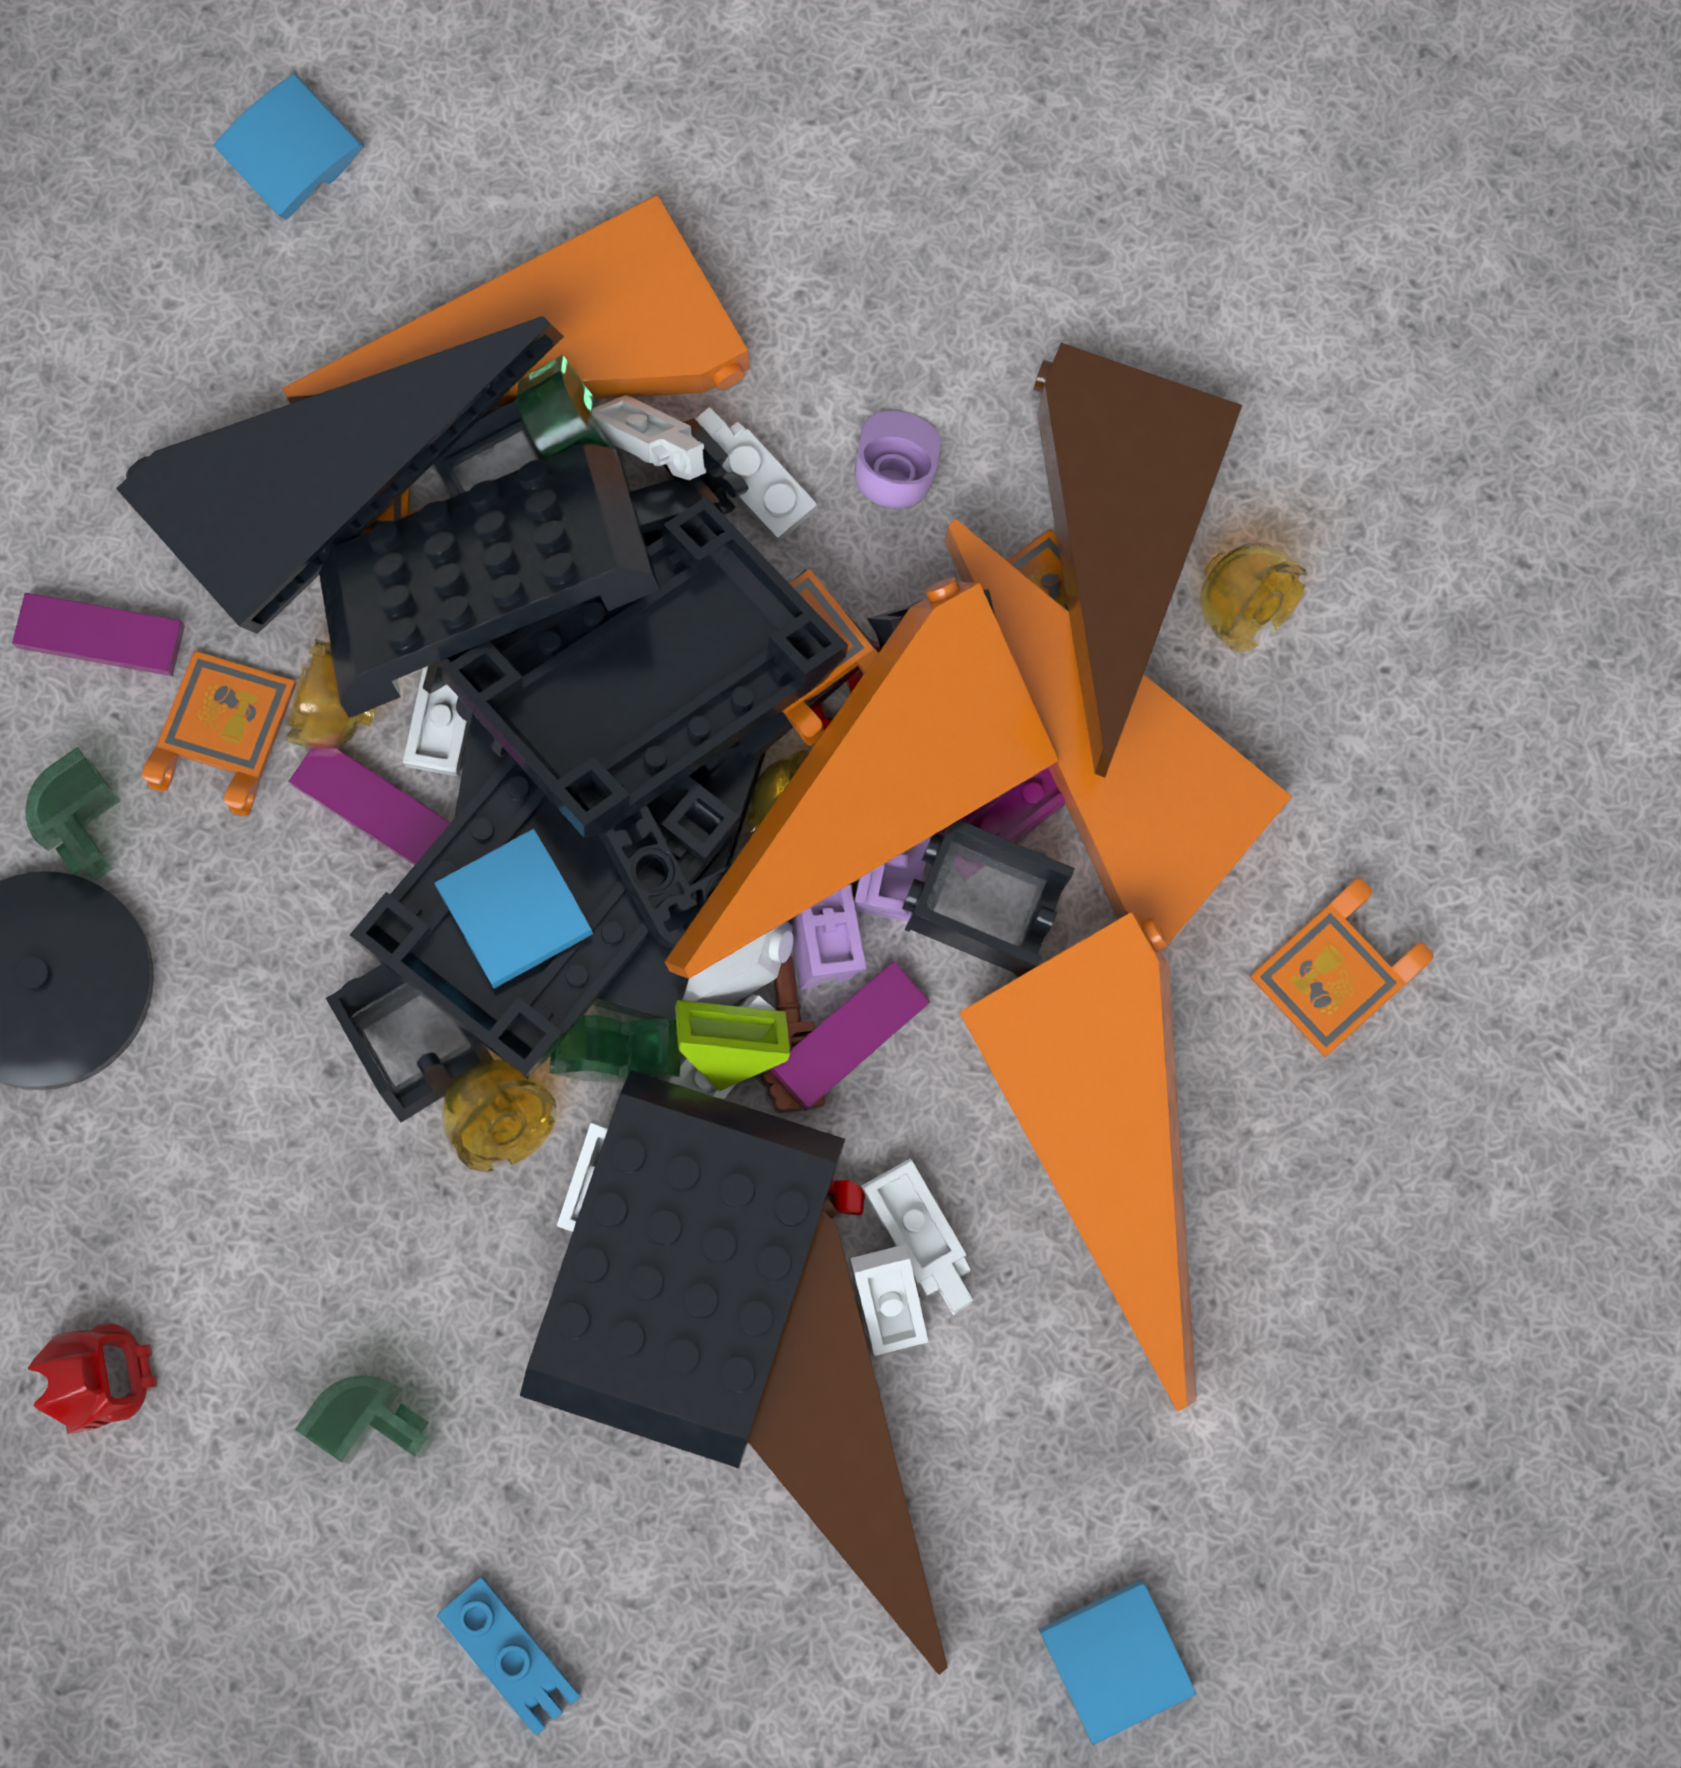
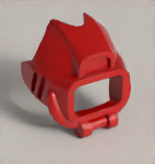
M114 1323L99 1324L92 1330L66 1332L51 1336L52 1340L45 1345L28 1366L29 1370L41 1373L48 1381L47 1389L36 1400L34 1407L64 1424L67 1434L89 1431L111 1422L131 1418L141 1409L146 1398L147 1389L157 1387L156 1376H152L149 1356H152L151 1345H139L135 1336L128 1329ZM103 1346L123 1349L128 1366L130 1389L129 1393L123 1398H114L110 1393Z

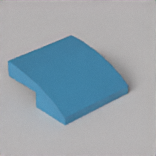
M295 74L280 82L257 100L213 144L276 214L285 219H288L298 210L322 181L331 184L365 147L302 79Z
M534 829L434 882L440 896L463 933L469 948L493 989L593 934L571 891Z
M1142 1579L1038 1629L1092 1745L1197 1695L1166 1626Z

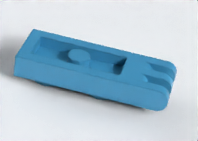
M484 1577L477 1579L436 1615L536 1736L546 1729L543 1720L532 1710L536 1705L540 1704L553 1720H556L564 1713L550 1695L554 1689L558 1688L561 1695L572 1705L581 1697L576 1688Z

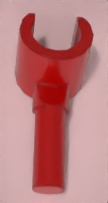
M850 1180L833 1181L829 1195H834L833 1206L838 1213L862 1215L865 1193L862 1188Z

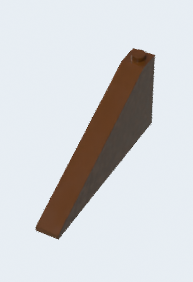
M1060 343L1054 361L1043 360L1033 390L1042 393L1037 418L1094 773L1105 778L1228 448L1242 405Z
M826 1198L748 1443L937 1674L940 1675L948 1666L838 1227L832 1221L839 1213L829 1199Z

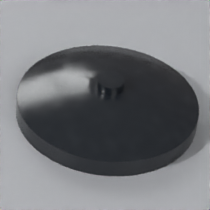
M39 871L3 879L0 881V1083L26 1090H49L82 1082L98 1074L120 1057L132 1043L146 1018L150 1007L154 982L153 961L146 936L133 914L121 901L103 887L85 878L62 872Z

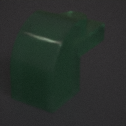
M563 354L518 381L517 402L522 419L544 458L581 443L616 449L621 460L622 455L592 415V394Z
M76 747L46 768L34 781L26 801L25 815L27 826L33 839L47 851L63 841L61 845L56 847V850L74 874L83 870L96 882L113 870V867L84 826L120 801L89 757L79 747Z
M600 1015L583 1016L550 1055L549 1073L577 1080L625 1083L630 1070L655 1078L680 1077L681 1052L678 1050L676 1020L663 1018L623 1022Z
M352 1376L332 1384L318 1396L295 1428L296 1431L335 1459L348 1464L351 1463L374 1429L418 1458H423L435 1440L424 1432L429 1421L403 1403L400 1404L396 1411L390 1408L403 1388L395 1383L374 1376Z

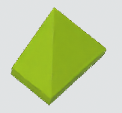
M677 1000L675 1014L678 1050L719 1091L788 1061L790 1046L786 1012Z

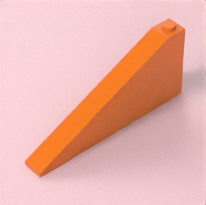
M658 195L282 389L289 403L292 404L544 316L564 337L496 404H509L519 398L522 403L620 398L625 395L641 397L705 393L715 387L718 390H725L740 382L745 376L744 372L750 369L747 347Z
M955 518L948 526L944 540L946 547L963 582H979L982 589H989L998 625L1059 759L1058 762L1048 768L1059 792L1064 797L1068 812L1117 918L1120 919L1130 912L1141 914L1145 921L1152 917L1159 925L1169 944L1292 796L1145 674L1142 677L1106 777L1096 775L1092 761L1069 612Z
M955 577L942 580L926 589L925 593L928 598L910 607L665 960L670 972L688 979L692 978L1059 761L979 582H957Z
M1130 912L959 1013L1178 1412L1197 1401L1170 973L1169 962L1162 952L1169 945L1159 925L1152 917L1145 921L1141 914Z

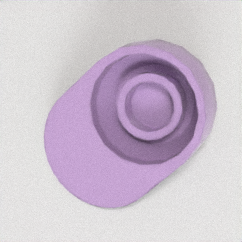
M882 411L867 418L862 427L855 461L856 484L863 496L875 504L886 508H908L920 503L926 497L935 478L941 448V438L938 431L923 418L902 411Z

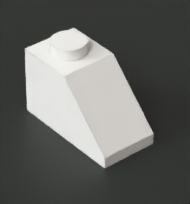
M788 921L690 978L682 1000L732 1006L778 977L781 963L787 961L792 951L793 925Z

